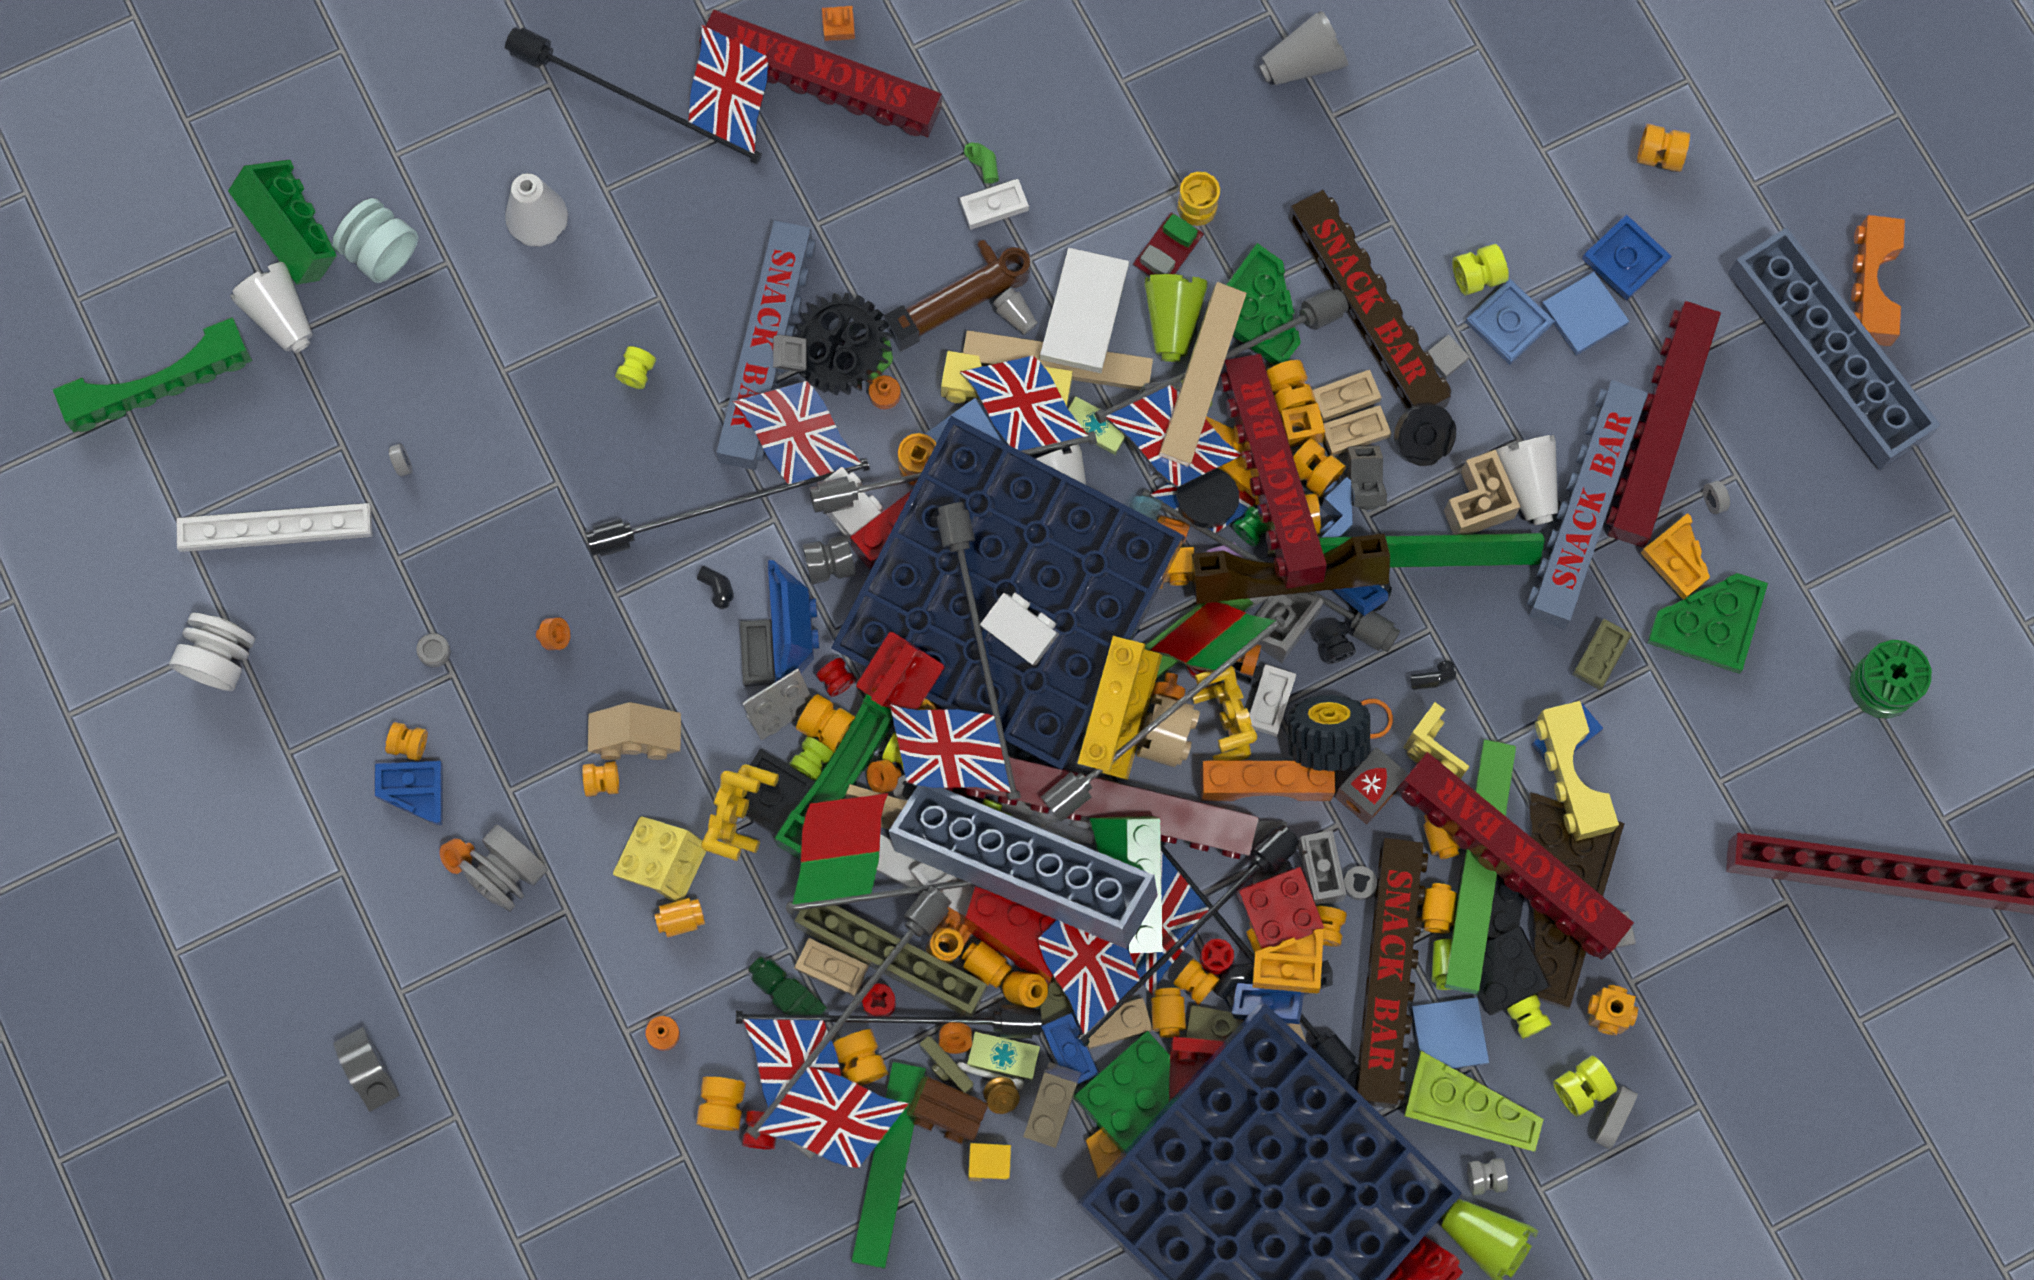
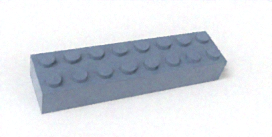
M1787 227L1736 259L1728 274L1879 470H1882L1930 438L1940 427L1937 419Z
M918 785L889 830L896 852L1125 949L1128 948L1158 896L1153 874L944 788Z

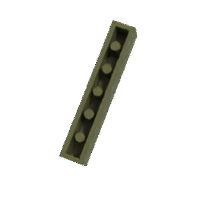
M836 905L800 910L794 920L797 929L869 965V967L875 970L879 969L901 941V939ZM909 943L904 946L883 973L953 1011L973 1018L987 991L986 983Z

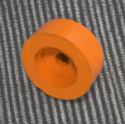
M879 376L869 386L870 401L879 409L893 408L900 400V386L893 377Z
M547 618L542 621L539 629L536 631V638L547 650H562L570 641L569 625L562 618Z
M1257 644L1236 661L1242 663L1240 673L1253 676L1262 645Z
M1166 673L1164 682L1155 683L1151 697L1154 694H1158L1174 700H1180L1185 695L1186 689L1177 685V674Z
M886 759L872 762L867 769V780L870 788L874 792L881 794L893 791L898 784V778L901 777V770Z
M455 838L440 847V859L449 872L459 874L462 870L458 865L463 860L472 865V857L469 853L472 850L475 851L471 843L465 844L462 840Z
M658 1016L648 1023L646 1039L654 1049L667 1051L675 1047L679 1041V1027L670 1017Z
M951 1022L943 1025L939 1030V1046L945 1052L951 1054H960L968 1051L972 1046L971 1028L960 1022Z

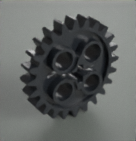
M846 292L842 300L838 294L833 293L832 302L821 297L822 306L818 308L811 304L810 307L813 313L811 315L801 314L806 321L805 324L795 325L801 331V334L793 337L806 339V370L801 371L799 374L805 379L809 378L808 383L813 387L818 385V389L824 393L830 389L832 394L838 395L840 389H842L845 394L850 395L851 386L862 391V381L865 380L872 385L873 380L870 375L873 372L881 375L882 372L877 366L879 363L888 364L889 362L882 355L884 352L892 351V348L884 344L885 341L892 338L891 334L884 331L890 325L885 320H880L884 315L883 312L879 309L874 310L875 305L870 301L865 303V299L860 295L853 299V296ZM839 318L837 327L830 330V323L834 319ZM866 328L864 338L857 341L858 332ZM840 342L845 343L843 346L838 345ZM826 347L825 356L817 359L820 349ZM853 357L852 367L845 370V362Z

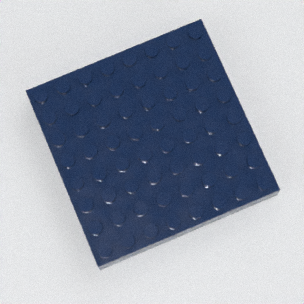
M950 416L831 649L868 667L889 632H894L945 666L926 699L947 710L960 709L993 715L958 553H951L950 547L943 548L936 516H939L938 507L963 502L965 510H969L975 541L969 543L970 549L964 550L980 624L1003 593L1012 597L1016 592L1030 603V606L1027 608L1037 617L1042 612L1056 623L1053 629L1059 633L1037 665H1032L980 625L1005 740L1064 770L1068 766L1088 727L1113 636L1133 640L1186 537L969 424Z
M1262 1004L1250 1013L1079 1199L1076 1205L1154 1280H1386L1462 1192L1268 1005Z

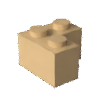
M1496 450L1466 460L1461 470V475L1469 492L1449 499L1444 509L1453 534L1470 535L1514 519L1520 509V504Z
M628 702L589 713L588 752L601 754V759L618 760L621 759L622 754L636 755L644 753L647 754L648 759L663 760L667 758V754L680 751L681 713Z

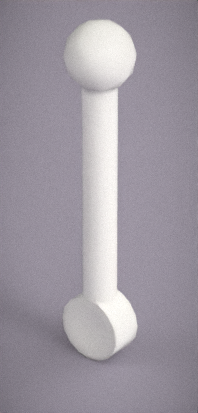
M957 1063V1066L963 1072L989 1079L1006 1077L972 1067L965 1063ZM1021 1077L1010 1078L1015 1083L1016 1090L1023 1088L1024 1080Z

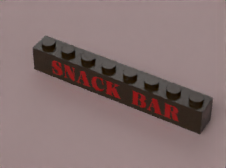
M1323 189L1292 205L1288 219L1331 289H1339L1346 297L1348 302L1347 315L1404 408L1407 410L1419 403L1430 402L1443 408L1447 407L1451 398V388L1444 377L1440 378L1435 371V362L1428 351L1424 352L1418 343L1419 337L1412 325L1408 326L1402 317L1403 311L1397 300H1392L1388 295L1385 280L1379 273L1375 274L1371 267L1369 254L1364 248H1359L1354 240L1355 233L1348 222L1344 223L1339 215L1340 210L1334 198H1328Z
M1384 838L1380 844L1358 1056L1359 1068L1357 1069L1355 1090L1371 1106L1394 1109L1398 1105V1101H1403L1405 1094V1081H1400L1401 1067L1406 1068L1408 1063L1409 1048H1404L1403 1046L1404 1036L1410 1035L1412 1015H1407L1408 1002H1413L1415 994V982H1410L1411 969L1416 970L1419 951L1413 949L1414 937H1419L1421 932L1422 918L1416 916L1418 904L1422 905L1424 901L1425 885H1420L1421 872L1426 873L1428 853H1423L1424 843Z

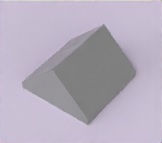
M1307 593L1270 596L1255 616L1275 620L1274 617L1281 616L1285 620V625L1283 628L1279 626L1258 644L1262 645L1261 649L1280 663H1283L1319 615L1324 601Z

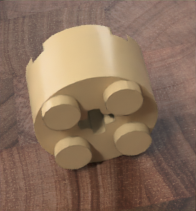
M1154 694L1150 704H1154L1155 707L1153 713L1147 712L1142 730L1178 700ZM1185 703L1138 742L1137 747L1141 749L1136 752V756L1174 768L1177 764L1181 765L1182 760L1186 761L1191 748V742L1187 741L1188 734L1191 729L1196 728L1200 711L1195 710L1193 705Z

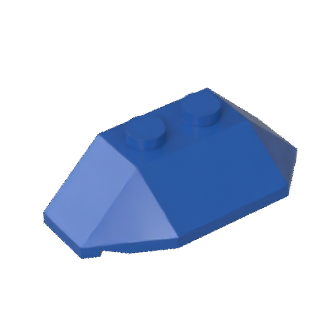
M768 560L775 682L796 669H799L800 673H802L814 660V649H820L818 629L812 630L811 618H817L816 598L810 599L809 589L775 560Z

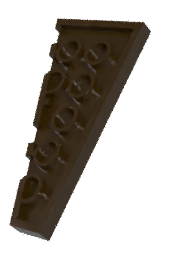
M1530 792V837L1603 896L1625 823L1618 821L1619 826L1613 832L1575 841L1573 833L1569 834L1565 827L1564 814L1567 813L1564 803ZM1533 908L1534 953L1551 985L1550 988L1536 995L1540 1001L1568 1010L1573 1000L1586 951L1582 948V944L1572 935H1566L1557 928L1556 922L1548 915L1539 913Z

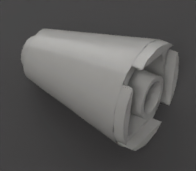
M1324 12L1315 13L1262 57L1264 64L1260 65L1259 68L1266 82L1272 80L1274 85H1279L1340 70L1348 66L1344 50L1341 45L1339 46L1335 37L1337 35Z

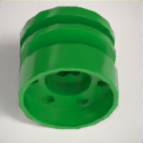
M1889 640L1879 643L1855 665L1850 676V692L1854 702L1863 712L1875 718L1890 719L1902 715L1927 693L1931 684L1932 669L1926 655L1917 646L1907 641ZM1893 671L1898 674L1896 679L1892 677Z

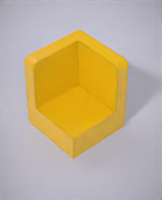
M970 1143L969 1181L1009 1179L1011 1145Z

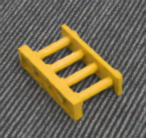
M1113 636L1078 764L1103 770L1101 773L1128 780L1138 743L1115 762H1113L1116 751L1142 731L1162 660V654L1145 650V644Z

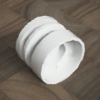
M191 613L187 622L193 628H185L182 634L194 645H177L169 666L176 672L199 683L225 691L235 690L242 669L230 660L231 658L238 660L248 659L249 653L243 648L253 647L255 642L254 636L236 624L220 617Z

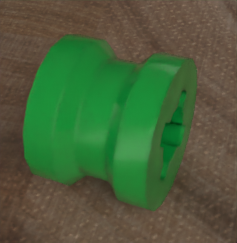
M1250 506L1245 511V517L1242 520L1237 519L1232 525L1237 535L1253 547L1260 542V536L1268 531L1266 523H1261L1259 519L1258 509Z

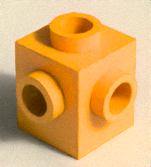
M1608 985V988L1603 987L1596 995L1592 994L1587 1009V1014H1591L1589 1025L1597 1027L1598 1031L1603 1034L1612 1036L1622 1034L1629 1028V1025L1634 1026L1638 1014V1007L1634 1006L1636 996L1627 994L1628 990L1620 986ZM1610 1006L1620 1007L1619 1013H1614Z

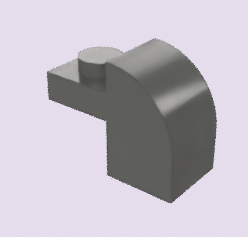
M1347 447V478L1351 480L1352 506L1360 507L1364 510H1373L1378 506H1387V493L1383 484V456L1380 447Z
M364 1027L333 1043L347 1078L355 1092H358L369 1112L400 1096L397 1087L382 1064L378 1050Z

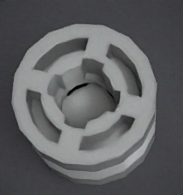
M1502 1158L1491 1159L1489 1163L1484 1164L1480 1161L1468 1162V1182L1473 1196L1483 1195L1487 1190H1493L1496 1193L1507 1191V1172Z

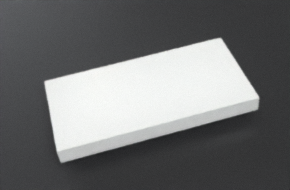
M1068 248L1040 360L1102 373L1129 261Z

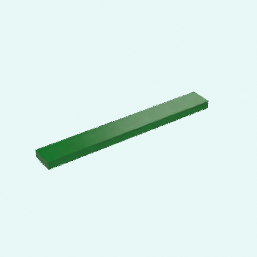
M1542 533L1385 536L1390 553V568L1539 565L1545 542ZM1352 537L1319 538L1323 554L1340 546Z

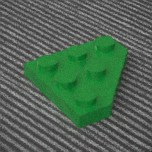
M1258 243L1227 283V286L1246 293L1233 336L1244 344L1294 320V309L1290 291L1287 290L1284 279L1285 269L1283 261ZM1294 326L1251 347V349L1261 354L1263 358L1273 365L1286 362L1301 343L1299 332L1296 331Z
M1736 573L1716 585L1707 587L1672 606L1669 605L1659 610L1655 615L1647 644L1740 674L1743 671L1768 583Z
M1147 1031L1073 1097L1122 1153L1169 1103L1170 1055Z

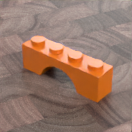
M1867 215L1862 224L1856 227L1854 243L1859 245L1858 254L1855 255L1853 261V273H1857V283H1854L1851 293L1852 302H1856L1855 312L1853 313L1878 345L1892 346L1900 336L1901 306L1892 302L1882 292L1878 283L1877 273L1880 265L1895 260L1903 250L1905 219Z
M1203 761L1200 769L1201 801H1235L1252 796H1284L1296 799L1297 801H1331L1335 794L1334 771L1314 770V768H1306L1301 766V763H1296L1295 761Z

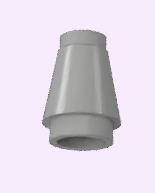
M1012 287L993 303L997 308L996 313L1017 330L1021 331L1023 335L1027 334L1038 324L1019 291L1016 293Z

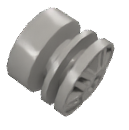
M496 824L482 839V842L490 851L488 856L485 857L479 852L472 850L469 854L479 864L478 867L475 869L465 860L458 867L463 871L469 884L489 902L511 912L515 904L506 894L510 891L522 900L524 894L516 883L521 879L527 884L534 886L548 869L514 836Z

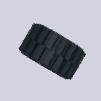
M1319 695L1296 703L1295 707L1290 709L1288 715L1289 755L1293 757L1296 763H1301V766L1314 768V770L1318 771L1346 770L1349 767L1359 765L1370 754V713H1368V708L1357 700H1351L1349 697L1338 695Z

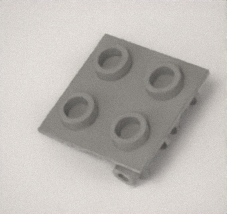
M796 669L742 704L748 714L746 715L752 727L754 726L760 740H763L799 718L812 699V696L799 669Z

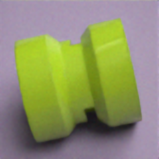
M807 736L801 745L804 752L795 755L789 765L816 782L822 773L821 768L823 765L821 763H828L834 753L823 743Z

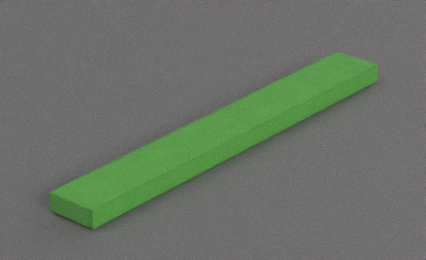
M1484 739L1475 791L1506 816L1516 746ZM1468 849L1465 851L1444 988L1478 994L1497 873L1484 868L1479 863L1478 857Z

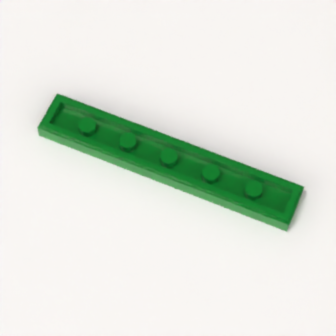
M896 1062L892 1064L886 1098L909 1104L875 1147L852 1263L882 1269L886 1268L915 1126L913 1125L914 1118L908 1116L907 1112L920 1080L925 1077L926 1068Z

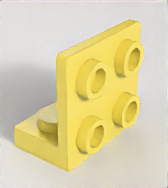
M1435 702L1414 729L1403 748L1408 751L1407 755L1416 763H1419L1424 755L1429 752L1461 779L1469 769V765L1433 740L1445 723L1440 719L1445 709Z
M641 816L625 846L613 875L620 879L654 889L672 902L683 900L706 851L701 847L702 840L688 830Z

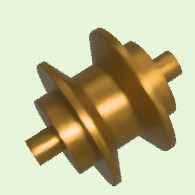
M996 1077L990 1080L984 1087V1098L988 1103V1108L993 1113L1006 1114L1017 1107L1020 1096L1016 1090L1015 1083L1010 1078Z

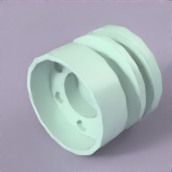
M370 198L355 206L345 216L336 230L332 245L349 262L357 263L358 269L375 283H381L394 276L407 263L417 246L418 234L402 219L394 218L393 212L385 208L378 199Z

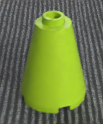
M1156 274L1150 275V278L1145 277V290L1155 354L1161 355L1162 361L1180 362V357L1187 356L1207 291V280L1192 277V282H1189L1188 279L1183 278V275Z
M1461 1199L1453 1203L1440 1218L1443 1220L1441 1227L1491 1280H1503L1502 1278L1505 1275L1512 1278L1532 1247L1527 1243L1529 1236L1532 1235L1536 1238L1538 1235V1230L1531 1225Z

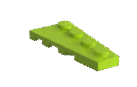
M1420 1050L1404 1116L1526 1150L1536 1151L1543 1118Z

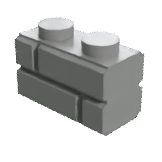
M1333 831L1301 836L1298 844L1304 877L1315 905L1322 906L1342 902L1347 894Z

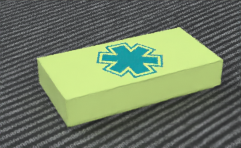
M1075 397L1068 410L1086 433L1095 432L1097 444L1095 445L1116 455L1126 436L1108 421L1100 424L1095 417V412L1100 409Z
M975 1032L968 1065L1033 1080L1040 1046Z

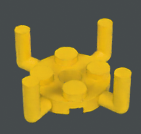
M1230 666L1210 684L1222 680L1224 681L1223 683L1203 688L1191 698L1193 704L1217 698L1218 703L1223 705L1224 711L1219 712V717L1224 731H1229V737L1217 740L1221 753L1212 756L1213 761H1241L1248 759L1251 756L1250 744L1254 743L1258 737L1252 726L1248 708L1244 709L1240 700L1244 697L1237 684L1235 669ZM1206 671L1195 675L1197 685L1212 672Z
M747 764L742 765L738 773L728 770L723 771L720 775V788L714 800V804L718 805L716 815L710 814L708 831L701 842L702 849L738 861L741 849L756 853L760 841L736 833V822L738 817L744 818L747 813L749 800L744 798L747 791L757 793L761 783L775 787L779 775Z

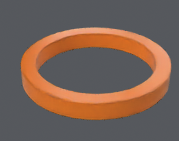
M1378 699L1362 701L1363 706L1376 704L1386 711L1388 725L1385 730L1378 734H1370V739L1383 737L1389 732L1393 723V715L1390 708Z

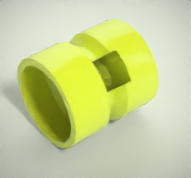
M1497 244L1478 249L1476 255L1468 252L1452 259L1456 283L1465 296L1482 291L1485 284L1491 288L1506 283L1509 279L1505 257Z
M1593 1055L1578 1064L1575 1073L1568 1071L1553 1081V1086L1559 1098L1577 1118L1594 1107V1100L1602 1102L1617 1092V1087L1611 1074L1602 1062Z

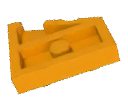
M1688 513L1641 552L1644 558L1683 600L1710 578L1706 563L1701 558L1702 550L1699 540H1695L1692 531V518Z

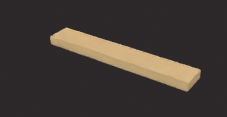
M1219 282L1214 285L1158 456L1187 467L1191 464L1246 296L1245 292Z
M968 330L966 332L963 353L979 356L981 366L983 367L1035 356L1044 367L1073 371L1072 380L1140 391H1147L1149 389L1152 358L1107 352L1102 373L1040 360L1043 342Z

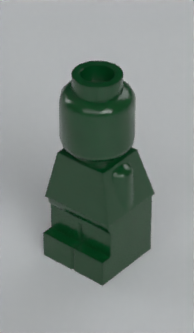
M760 956L749 967L748 971L752 974L751 979L753 983L765 994H772V1003L784 1015L829 1014L827 1007L808 991V988L804 987L795 978H787L786 971L774 960H766Z

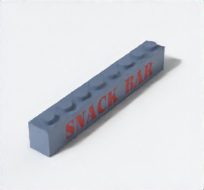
M774 220L717 449L719 463L756 470L758 460L764 461L766 453L749 420L732 401L781 388V384L777 383L779 374L785 373L786 370L773 368L774 336L784 335L793 337L795 335V326L792 325L794 315L799 316L802 297L799 296L801 286L806 287L809 278V268H806L807 259L814 257L816 240L812 239L810 227Z
M1611 380L1607 389H1600L1595 402V406L1600 408L1597 418L1591 416L1585 434L1590 435L1587 446L1581 445L1575 461L1580 463L1578 473L1572 472L1566 490L1571 492L1568 502H1561L1556 519L1561 520L1558 531L1552 529L1546 547L1551 549L1548 559L1542 558L1536 576L1542 577L1538 588L1532 587L1526 603L1532 606L1529 617L1565 629L1569 624L1648 392Z

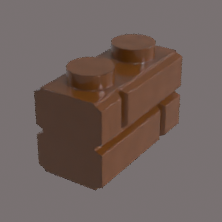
M923 1077L917 1087L907 1115L914 1118L913 1125L930 1132L935 1127L945 1132L943 1138L962 1145L963 1141L969 1142L975 1139L981 1125L980 1123L988 1108V1103L930 1077Z

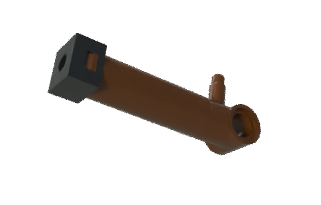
M985 240L979 241L977 246L987 265L907 308L902 305L884 315V320L890 325L887 331L892 335V339L900 352L918 343L920 336L1011 287L1023 286L1028 281L1030 275V258L1028 253L1019 247H1011L1002 252L1000 258H998ZM1010 264H1018L1022 267V269L1019 271H1011L1007 268V266H1009Z

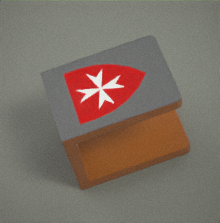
M1375 748L1367 756V759L1342 784L1335 798L1367 825L1397 792L1396 789L1408 776V773L1383 751Z

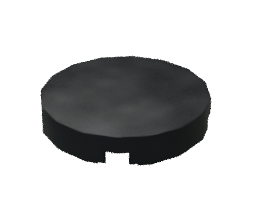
M1431 402L1419 403L1408 408L1399 418L1395 427L1394 442L1397 451L1408 462L1418 466H1431L1438 463L1437 460L1443 456L1446 457L1451 452L1456 441L1457 428L1451 415L1443 407Z
M1217 468L1176 489L1175 503L1184 519L1186 517L1192 522L1191 524L1197 527L1211 529L1223 526L1233 517L1239 505V490L1231 476Z

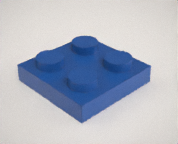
M1626 214L1583 255L1582 260L1628 301L1670 261L1672 256Z

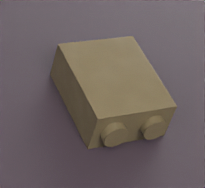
M1049 1062L1027 1123L1024 1138L1056 1148L1081 1072Z

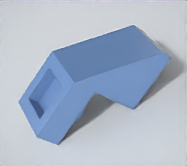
M1347 477L1340 484L1336 481L1333 482L1323 493L1325 499L1321 508L1336 523L1333 520L1329 521L1320 531L1321 538L1346 537L1351 530L1353 524L1351 480Z

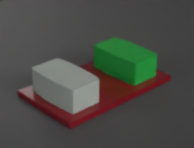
M1171 212L1135 260L1133 266L1149 276L1176 274L1204 236V233Z

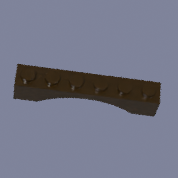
M1385 534L1350 538L1340 546L1324 553L1327 564L1324 582L1288 589L1285 588L1283 578L1277 577L1274 563L1247 560L1224 550L1192 554V582L1196 604L1389 584L1390 553Z

